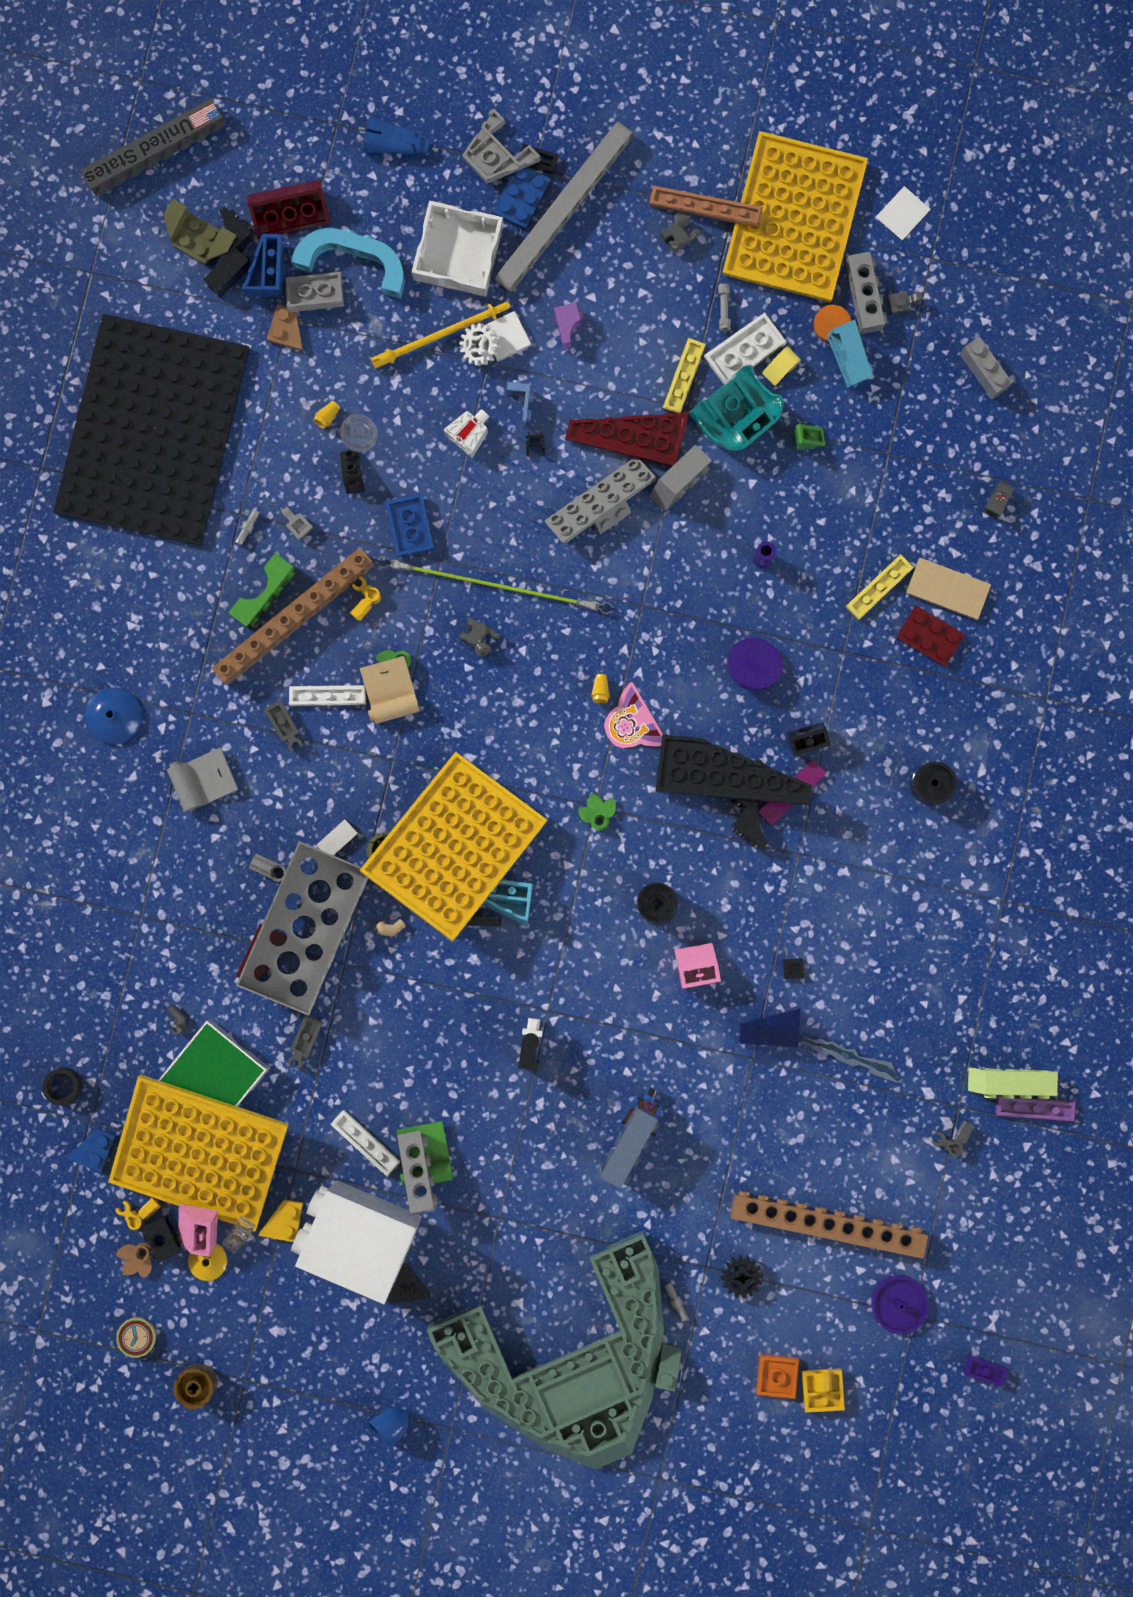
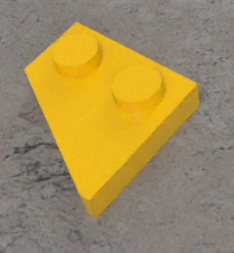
M284 1199L259 1232V1236L294 1242L299 1231L304 1203Z

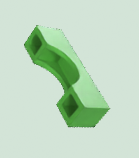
M276 553L264 566L268 577L265 591L254 599L239 598L228 612L249 630L259 623L261 614L263 612L266 613L270 609L272 600L281 595L284 590L283 586L286 582L292 581L295 576L294 572L296 569Z

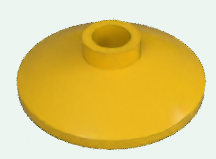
M216 1244L209 1257L189 1254L188 1266L196 1278L203 1281H212L220 1277L225 1271L227 1255L225 1250L219 1244ZM204 1259L209 1260L208 1266L203 1264Z

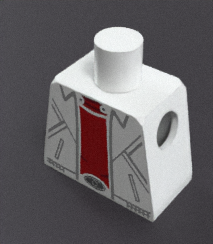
M482 409L475 416L466 411L444 429V434L472 458L488 433L484 422L489 418V415Z

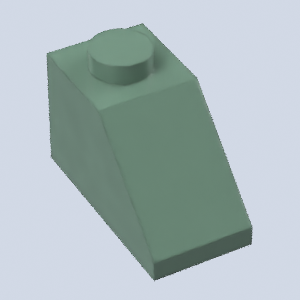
M662 1343L655 1379L656 1388L675 1392L682 1347Z

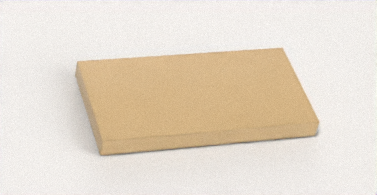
M919 558L905 594L977 621L991 584Z

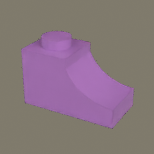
M576 302L554 308V316L563 350L571 348L570 338L572 332L581 326V320L583 319L582 310L577 308Z

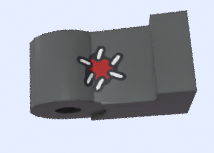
M1001 480L982 512L997 520L1002 515L1014 491V487Z

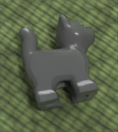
M677 213L674 216V223L667 230H662L660 233V237L664 242L669 239L673 240L668 242L670 245L669 249L673 254L677 253L679 249L686 247L701 233L700 229H694L688 234L683 229L691 222V216Z
M470 617L466 625L467 629H472L470 633L462 631L459 640L465 641L473 647L478 657L488 655L489 652H492V649L488 643L482 642L487 634L494 639H499L500 634L496 633L486 624L477 622Z

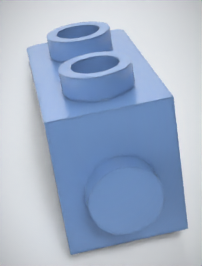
M514 380L507 384V395L525 397L522 425L526 426L527 421H531L532 410L529 409V402L533 403L534 391H531L530 384H523L522 381Z

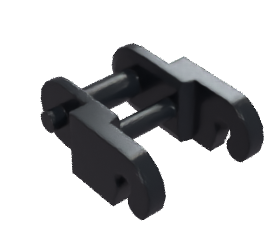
M528 432V436H526L528 438V441H526V456L529 457V448L531 446L538 445L542 447V456H545L544 440H542L544 435L541 432L540 435H530V432ZM530 439H540V443H531Z

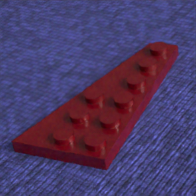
M689 412L570 420L565 440L672 467L677 462Z

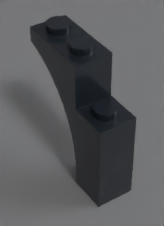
M225 206L219 211L225 229L237 236L229 251L221 255L215 267L203 279L206 285L219 298L251 267L249 263L250 258L243 250L254 240L252 228L246 222L242 223L239 221L240 217L232 209L229 211Z
M758 759V760L756 761V762H759V763H761L762 765H764V766H766V767H769V766L766 765L764 762H762L760 759ZM732 799L731 802L738 808L742 806L744 808L731 825L734 829L732 832L740 838L743 836L749 840L748 844L754 849H763L768 842L762 834L758 821V801Z

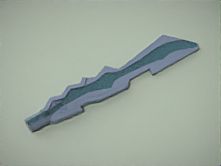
M803 1036L801 1039L802 1044L810 1046L813 1050L825 1056L830 1054L837 1060L850 1066L860 1065L869 1069L868 1073L896 1083L900 1081L892 1062L860 1057L856 1049H846L842 1044L837 1045L834 1041L826 1042L822 1038L814 1040Z

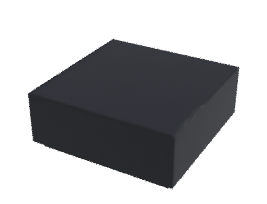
M803 958L783 959L784 979L804 978Z

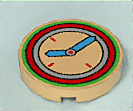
M133 1317L126 1320L120 1326L116 1342L119 1349L125 1355L139 1358L146 1355L156 1343L157 1333L151 1322L143 1317Z

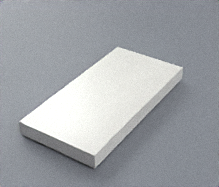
M763 313L705 354L704 359L721 382L725 384L744 365L751 364L754 368L786 345L787 342L766 313Z

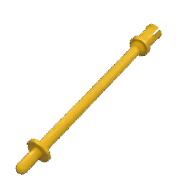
M509 302L495 307L488 304V310L396 350H389L388 348L385 350L386 352L370 359L375 369L390 362L391 364L395 363L394 360L397 357L491 316L493 320H497L496 314L508 310L511 305Z

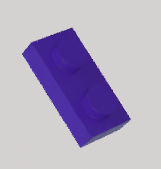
M969 1354L963 1374L1002 1387L1008 1368Z

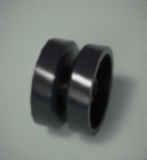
M933 761L926 763L916 769L910 778L912 795L924 805H936L945 802L953 796L956 790L957 779L955 773L950 766L942 762ZM935 781L936 785L932 786L931 782Z

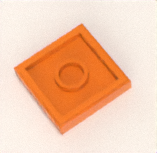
M760 1354L756 1395L796 1399L799 1358Z

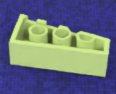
M969 1068L968 1091L984 1094V1098H996V1095H1002V1098L1014 1099V1095H1020V1098L1032 1099V1095H1038V1099H1050V1096H1057L1058 1072Z

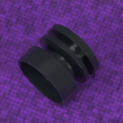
M660 882L650 883L638 895V911L648 923L654 925L665 924L676 915L678 908L677 896L667 884ZM657 899L663 904L658 910L652 905L656 903Z

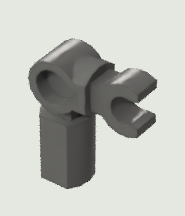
M963 1120L954 1136L956 1138L955 1141L951 1138L946 1139L942 1132L937 1131L936 1133L941 1136V1141L935 1142L932 1140L931 1142L935 1146H943V1150L952 1156H960L963 1153L962 1145L967 1143L975 1126Z

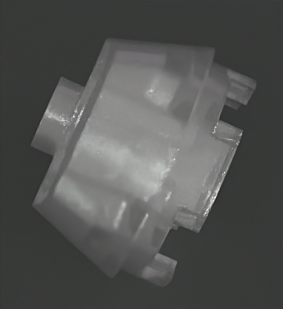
M354 414L343 421L340 428V436L344 445L350 450L365 452L375 445L378 431L375 423L369 417L362 414Z

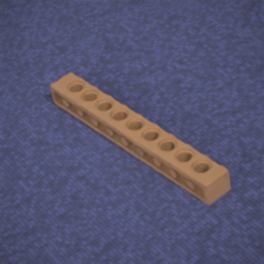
M359 547L214 665L212 670L228 686L356 582L359 576L362 577L372 569L374 564Z
M746 1191L734 1193L729 1215L731 1219L924 1259L928 1235L923 1232V1229L918 1227L906 1229L902 1224L892 1223V1225H887L885 1221L880 1219H873L872 1222L865 1220L866 1217L861 1215H854L853 1218L846 1216L847 1213L842 1211L829 1213L826 1208L816 1207V1209H810L807 1204L803 1203L791 1205L788 1200L784 1199L772 1201L769 1196L765 1195L753 1197L750 1192ZM750 1203H756L757 1209L754 1212H748L747 1206ZM769 1207H775V1215H766L767 1209ZM794 1211V1219L787 1220L785 1218L786 1213ZM808 1215L814 1216V1221L811 1224L805 1223V1218ZM827 1219L833 1220V1225L830 1228L824 1227V1222ZM846 1223H852V1230L849 1232L843 1231V1226ZM866 1227H871V1234L869 1236H863L862 1234L863 1229ZM885 1231H890L891 1233L888 1240H882V1234ZM904 1235H909L910 1237L907 1244H901V1238Z

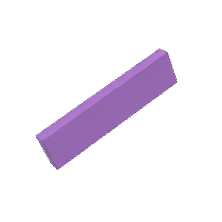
M997 1095L996 1115L1075 1122L1076 1102L1036 1098L1023 1099L1020 1097L1009 1099Z

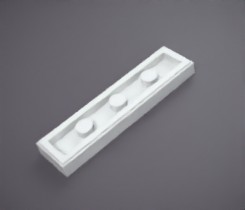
M365 685L289 686V706L366 705Z
M343 1110L330 1124L387 1177L401 1162L346 1110Z

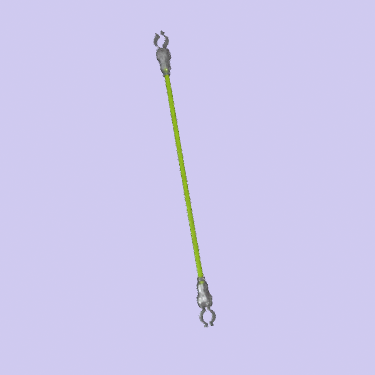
M381 556L380 558H377V559L380 560L381 558H387V557H386V556ZM392 559L391 561H389L391 562V564L385 567L380 566L381 568H387L388 566H390L391 569L396 571L415 570L443 577L574 603L582 608H587L590 611L594 612L601 610V608H599V605L602 606L600 602L596 600H573L564 597L539 593L535 591L510 587L506 585L414 567V565H410L409 563L402 562L398 559ZM608 602L603 603V604H609V605L611 606V608H614V607H612V605H611L610 603H608Z

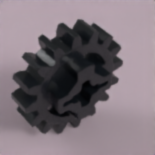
M739 1254L737 1260L732 1256L731 1263L725 1262L727 1268L721 1269L725 1275L720 1276V1278L726 1281L722 1284L723 1287H729L728 1294L734 1292L735 1298L739 1294L742 1295L743 1299H745L746 1294L753 1297L752 1291L759 1292L757 1285L763 1284L759 1280V1278L764 1277L763 1273L758 1272L762 1269L761 1266H755L757 1262L755 1259L750 1262L748 1255L743 1259L741 1254ZM745 1264L750 1266L754 1271H748L745 1268ZM737 1265V1268L734 1270V1272H730L732 1268ZM740 1273L745 1275L742 1281L739 1279ZM751 1281H754V1282L752 1283V1285L747 1288V1285H748ZM730 1282L737 1283L739 1289L732 1286Z

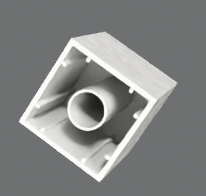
M338 1180L330 1188L321 1186L319 1191L315 1192L306 1213L315 1217L313 1224L306 1222L303 1229L300 1228L291 1248V1252L299 1255L295 1267L385 1304L422 1216H412L407 1209Z

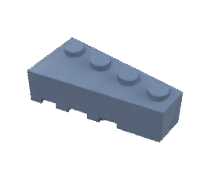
M636 1105L624 1126L625 1131L621 1132L616 1139V1148L610 1149L605 1161L607 1164L602 1163L599 1168L600 1178L620 1189L623 1184L626 1185L628 1183L632 1167L636 1168L641 1159L639 1156L642 1149L646 1150L650 1143L648 1138L651 1132L655 1133L660 1124L657 1122L658 1115Z

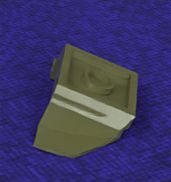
M175 199L171 200L164 213L165 223L173 247L205 266L212 258L228 252L237 236L223 227L218 229L190 213L187 206Z

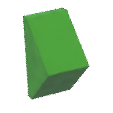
M804 424L796 425L793 432L796 450L825 446L823 427Z

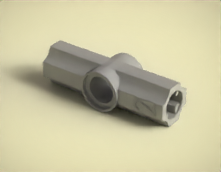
M257 853L249 866V869L281 883L283 877L280 879L274 876L275 869L282 868L284 874L287 870V867L284 865H280Z

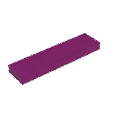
M812 760L794 778L811 784L813 787L826 772ZM768 802L758 813L771 826L794 804Z

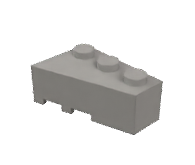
M696 445L693 446L658 480L649 497L663 510L667 511L677 499L682 498L688 488L691 489L697 483L699 476L703 477L710 470L708 466L712 460Z

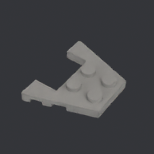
M495 109L490 112V117L482 124L479 134L473 138L462 155L466 163L487 184L541 160L540 155L530 145L513 157L492 135L506 124L504 118Z

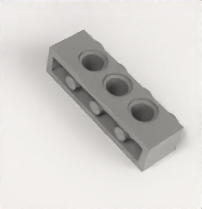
M870 252L849 255L845 265L860 334L881 331L885 323H887V316L882 311L883 297L878 292L879 278L874 273L876 267L875 259L871 258ZM859 272H864V273H866V274H867V277H866V278L861 277V276L859 275ZM863 290L870 291L871 295L866 296ZM872 308L875 311V313L870 314L867 312L866 309Z
M421 1131L397 1135L410 1214L414 1216L436 1211L435 1206L438 1205L436 1193L433 1194L432 1186H435L433 1174L429 1173L428 1168L431 1166V1159L429 1154L426 1155L425 1147H428L427 1136L423 1135ZM418 1148L420 1150L419 1156L411 1158V1151ZM422 1168L423 1175L419 1178L414 1177L415 1169ZM421 1187H425L427 1190L424 1197L417 1196V1190Z

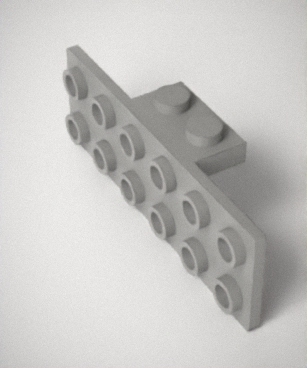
M633 458L547 518L545 523L563 544H566L593 524L596 530L602 534L631 513L626 501L654 482L656 477L639 458Z

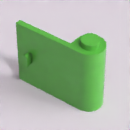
M443 1121L396 1130L397 1135L421 1131L423 1135H426L428 1147H425L426 1155L429 1154L431 1159V1166L428 1168L429 1173L433 1174L434 1182L439 1183L453 1180ZM418 1148L413 1149L410 1153L411 1158H417L420 1150ZM415 1169L414 1177H421L423 1169ZM403 1173L400 1174L402 1186L405 1185Z

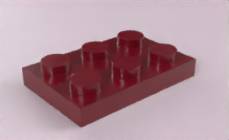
M915 605L895 639L937 664L946 667L965 634Z

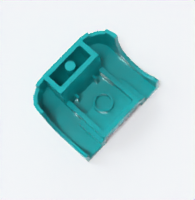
M746 364L710 397L701 401L689 411V414L711 442L724 450L736 451L750 445L779 420L783 411L784 401L780 394H773L761 383L751 364Z

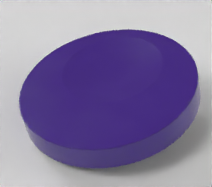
M746 638L737 642L732 647L727 658V670L732 680L740 687L750 691H763L772 687L779 679L783 668L782 658L778 650L771 643L760 638Z
M893 1275L882 1280L874 1289L871 1297V1309L875 1319L884 1329L896 1334H906L916 1330L923 1324L928 1314L929 1301L925 1290L917 1281L908 1276Z

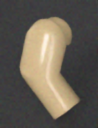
M401 919L393 925L379 922L376 926L378 933L384 936H395L406 927Z

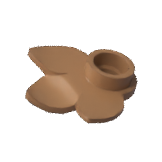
M139 1243L136 1246L126 1244L117 1251L116 1256L125 1260L122 1270L123 1275H133L137 1272L142 1278L149 1275L152 1270L150 1260L152 1256L150 1253L151 1247L148 1243ZM141 1249L146 1250L145 1256L141 1255Z

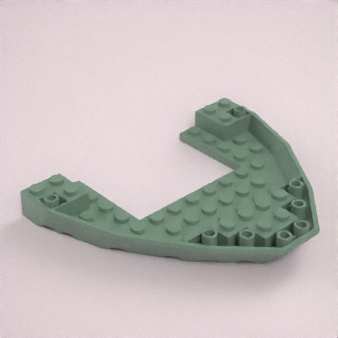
M643 1231L607 1246L606 1250L589 1257L620 1328L618 1332L512 1378L482 1305L468 1311L461 1310L427 1327V1333L432 1345L443 1363L484 1410L543 1449L595 1470L632 1454L652 1402L664 1334L659 1268Z

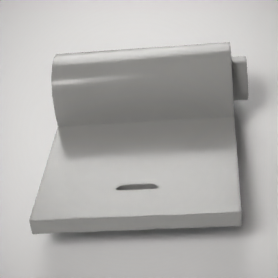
M218 748L187 763L173 762L169 764L170 768L167 769L184 812L195 810L239 790L222 748Z

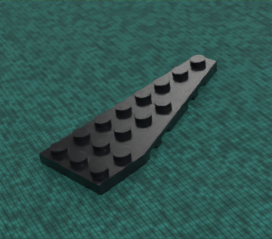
M662 735L656 792L810 806L811 784L785 775L773 768L766 767L759 762L735 752L733 753L702 738Z

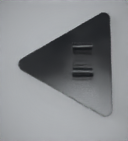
M406 1262L403 1263L388 1303L430 1298L431 1294Z

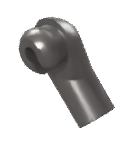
M173 1005L168 1010L174 1018L172 1032L179 1034L184 1032L186 1028V1016Z

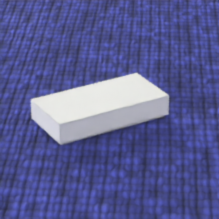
M344 819L317 846L320 850L335 855L358 833Z

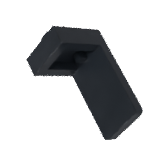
M354 449L340 452L342 478L346 494L364 492L365 485L361 473L359 450Z

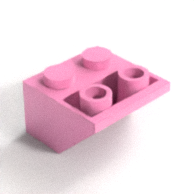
M712 943L674 950L681 988L721 982Z
M180 1204L178 1240L190 1254L209 1257L217 1244L218 1210Z

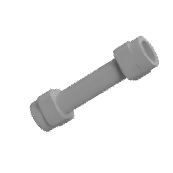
M729 284L718 285L721 307L720 331L731 330V319L728 318Z

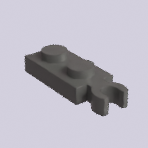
M279 700L266 707L264 711L283 743L289 742V750L295 752L293 749L294 743H299L301 748L304 747L303 742L295 737L300 732L282 701Z
M308 1015L304 1016L290 1049L294 1056L288 1059L287 1065L290 1066L293 1060H297V1069H301L303 1066L302 1057L309 1058L324 1022Z

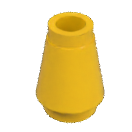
M331 401L315 413L314 422L322 429L329 427L340 410V406L336 402Z
M605 674L596 675L591 694L595 703H607L608 698H610L607 675Z

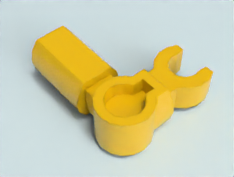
M359 576L362 585L357 587L353 584L352 587L355 591L362 592L365 599H361L350 614L358 621H361L372 608L371 605L380 602L381 594L378 589L367 585L365 579Z
M152 1197L138 1211V1214L135 1210H132L131 1203L125 1200L122 1203L126 1206V1210L122 1211L118 1207L115 1211L118 1215L125 1217V1221L131 1230H137L145 1225V1220H148L162 1204L158 1199Z

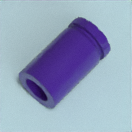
M767 541L761 542L753 555L754 564L759 568L768 567L776 553L775 546Z

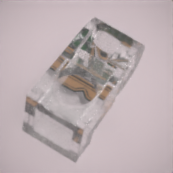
M240 1216L220 1246L234 1255L248 1240L255 1225Z

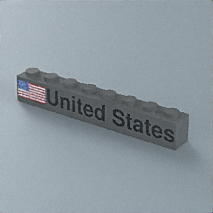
M211 98L82 168L80 171L95 196L103 195L108 189L123 184L130 177L138 176L141 171L154 167L159 161L171 158L179 150H185L190 144L202 141L212 132L220 131L226 124Z

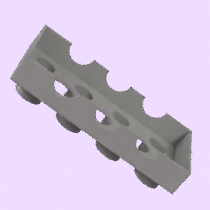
M299 841L236 986L309 1016L340 941L351 920L356 904L367 883L368 878L360 872L362 867ZM310 857L317 861L318 868L315 873L305 874L301 870L300 865L305 858ZM341 873H349L353 877V884L349 889H341L337 886L336 879ZM316 880L327 882L331 888L329 899L323 903H316L308 896V887ZM291 893L299 894L302 898V905L296 910L289 909L285 904L286 897ZM332 908L338 913V919L334 924L327 925L322 922L321 913L325 909ZM299 916H309L314 920L316 928L311 937L302 939L294 934L292 925L296 918ZM275 929H282L287 935V940L282 945H274L270 941V933ZM311 944H318L323 950L322 956L317 960H310L305 954L306 948ZM291 951L298 955L300 966L295 973L284 974L278 969L277 959L283 952ZM267 965L271 969V976L268 980L260 981L256 979L254 970L257 966ZM303 980L307 984V991L300 996L294 995L290 991V985L293 981Z

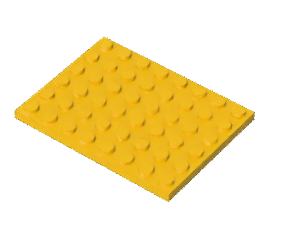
M759 131L741 203L763 207L759 227L735 223L722 275L831 302L868 158Z
M455 752L362 866L360 872L453 942L547 823V819Z
M140 1074L136 1082L108 1183L177 1206L184 1204L218 1210L219 1220L256 1232L289 1124Z

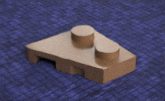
M277 304L267 341L303 351L297 312H288L286 306Z

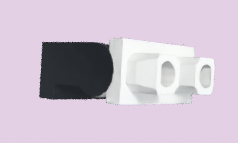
M528 1018L527 1028H523L522 1034L525 1036L522 1040L518 1068L538 1071L539 1061H534L536 1048L540 1043L539 1037H542L543 1032L539 1030L540 1019Z

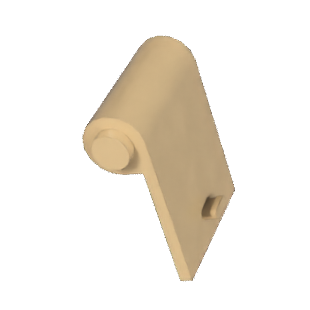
M404 656L360 668L371 704V710H368L371 722L375 721V724L420 712Z

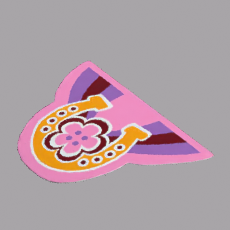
M630 682L621 694L618 706L608 714L605 720L604 729L607 737L615 746L621 748L634 747L638 744L661 746L663 733L633 682Z

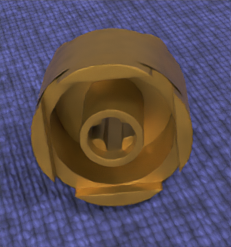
M201 1363L191 1364L179 1374L174 1382V1396L185 1408H201L214 1395L217 1389V1377L212 1367ZM196 1383L199 1388L196 1389V1386H192V1384Z

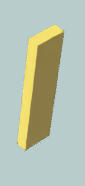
M688 338L663 405L664 410L675 414L682 412L706 344Z
M900 554L846 605V608L857 620H860L914 567Z

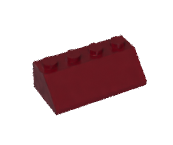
M321 179L247 195V203L257 239H261L262 234H285L331 224Z

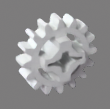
M478 323V325L472 324L471 329H465L467 334L461 335L464 341L459 342L460 345H463L460 352L465 353L463 358L468 359V363L481 366V364L488 365V360L494 361L492 355H498L495 349L500 347V345L496 344L499 337L494 336L496 331L490 330L491 326H484L481 323Z

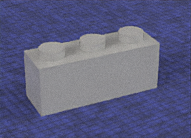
M980 337L966 345L960 352V356L991 399L1000 395L1012 384L1010 378Z

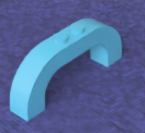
M319 229L304 237L293 253L291 259L293 268L312 273L318 256L328 250H338L376 261L385 269V276L381 286L383 294L398 299L402 297L405 279L398 256L388 245L375 240L370 235H357L352 230Z

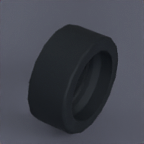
M63 1067L52 1070L46 1075L42 1090L49 1102L62 1106L72 1103L79 1097L83 1084L81 1077L76 1071ZM59 1075H66L73 1081V1091L68 1097L59 1098L52 1092V1081Z

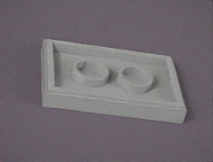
M341 272L285 278L288 312L344 306Z

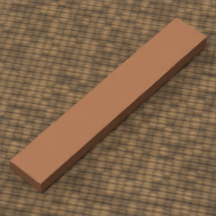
M653 186L649 206L754 227H759L763 207L658 186Z

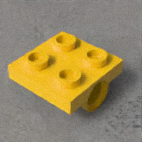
M841 1368L802 1371L805 1413L845 1410Z

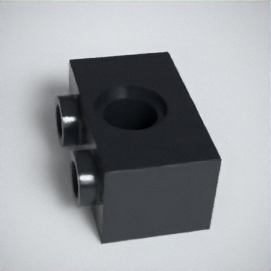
M823 722L786 732L793 756L831 746L827 728Z
M168 1214L142 1227V1236L146 1242H149L151 1256L158 1263L183 1251ZM158 1235H162L165 1238L164 1244H160L157 1241Z

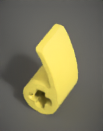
M787 346L762 373L776 386L788 372L792 371L800 363L801 359Z

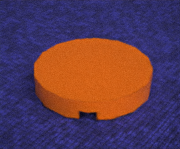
M827 305L821 308L815 316L814 332L822 341L829 343L827 334L834 328L850 322L851 317L841 306Z

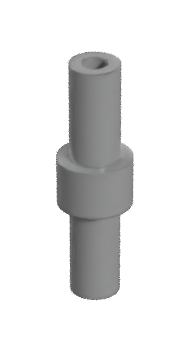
M253 509L247 521H244L242 524V530L235 543L242 546L247 535L251 534L254 529L253 525L260 512Z
M671 1282L666 1284L664 1287L671 1299L670 1303L673 1309H676L682 1322L686 1321L689 1317L682 1306L683 1301L681 1297L677 1296Z

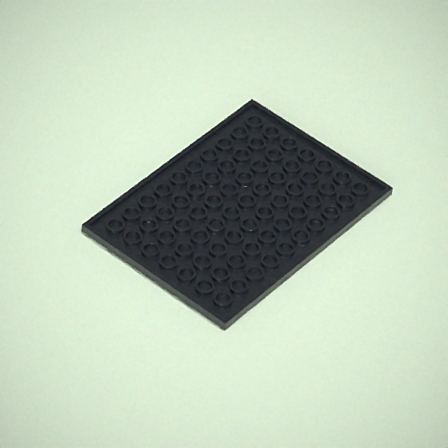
M102 314L53 513L202 547L250 347Z

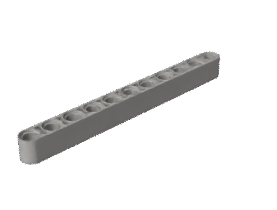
M619 121L615 123L499 271L495 278L496 282L510 292L516 288L628 145L634 132Z

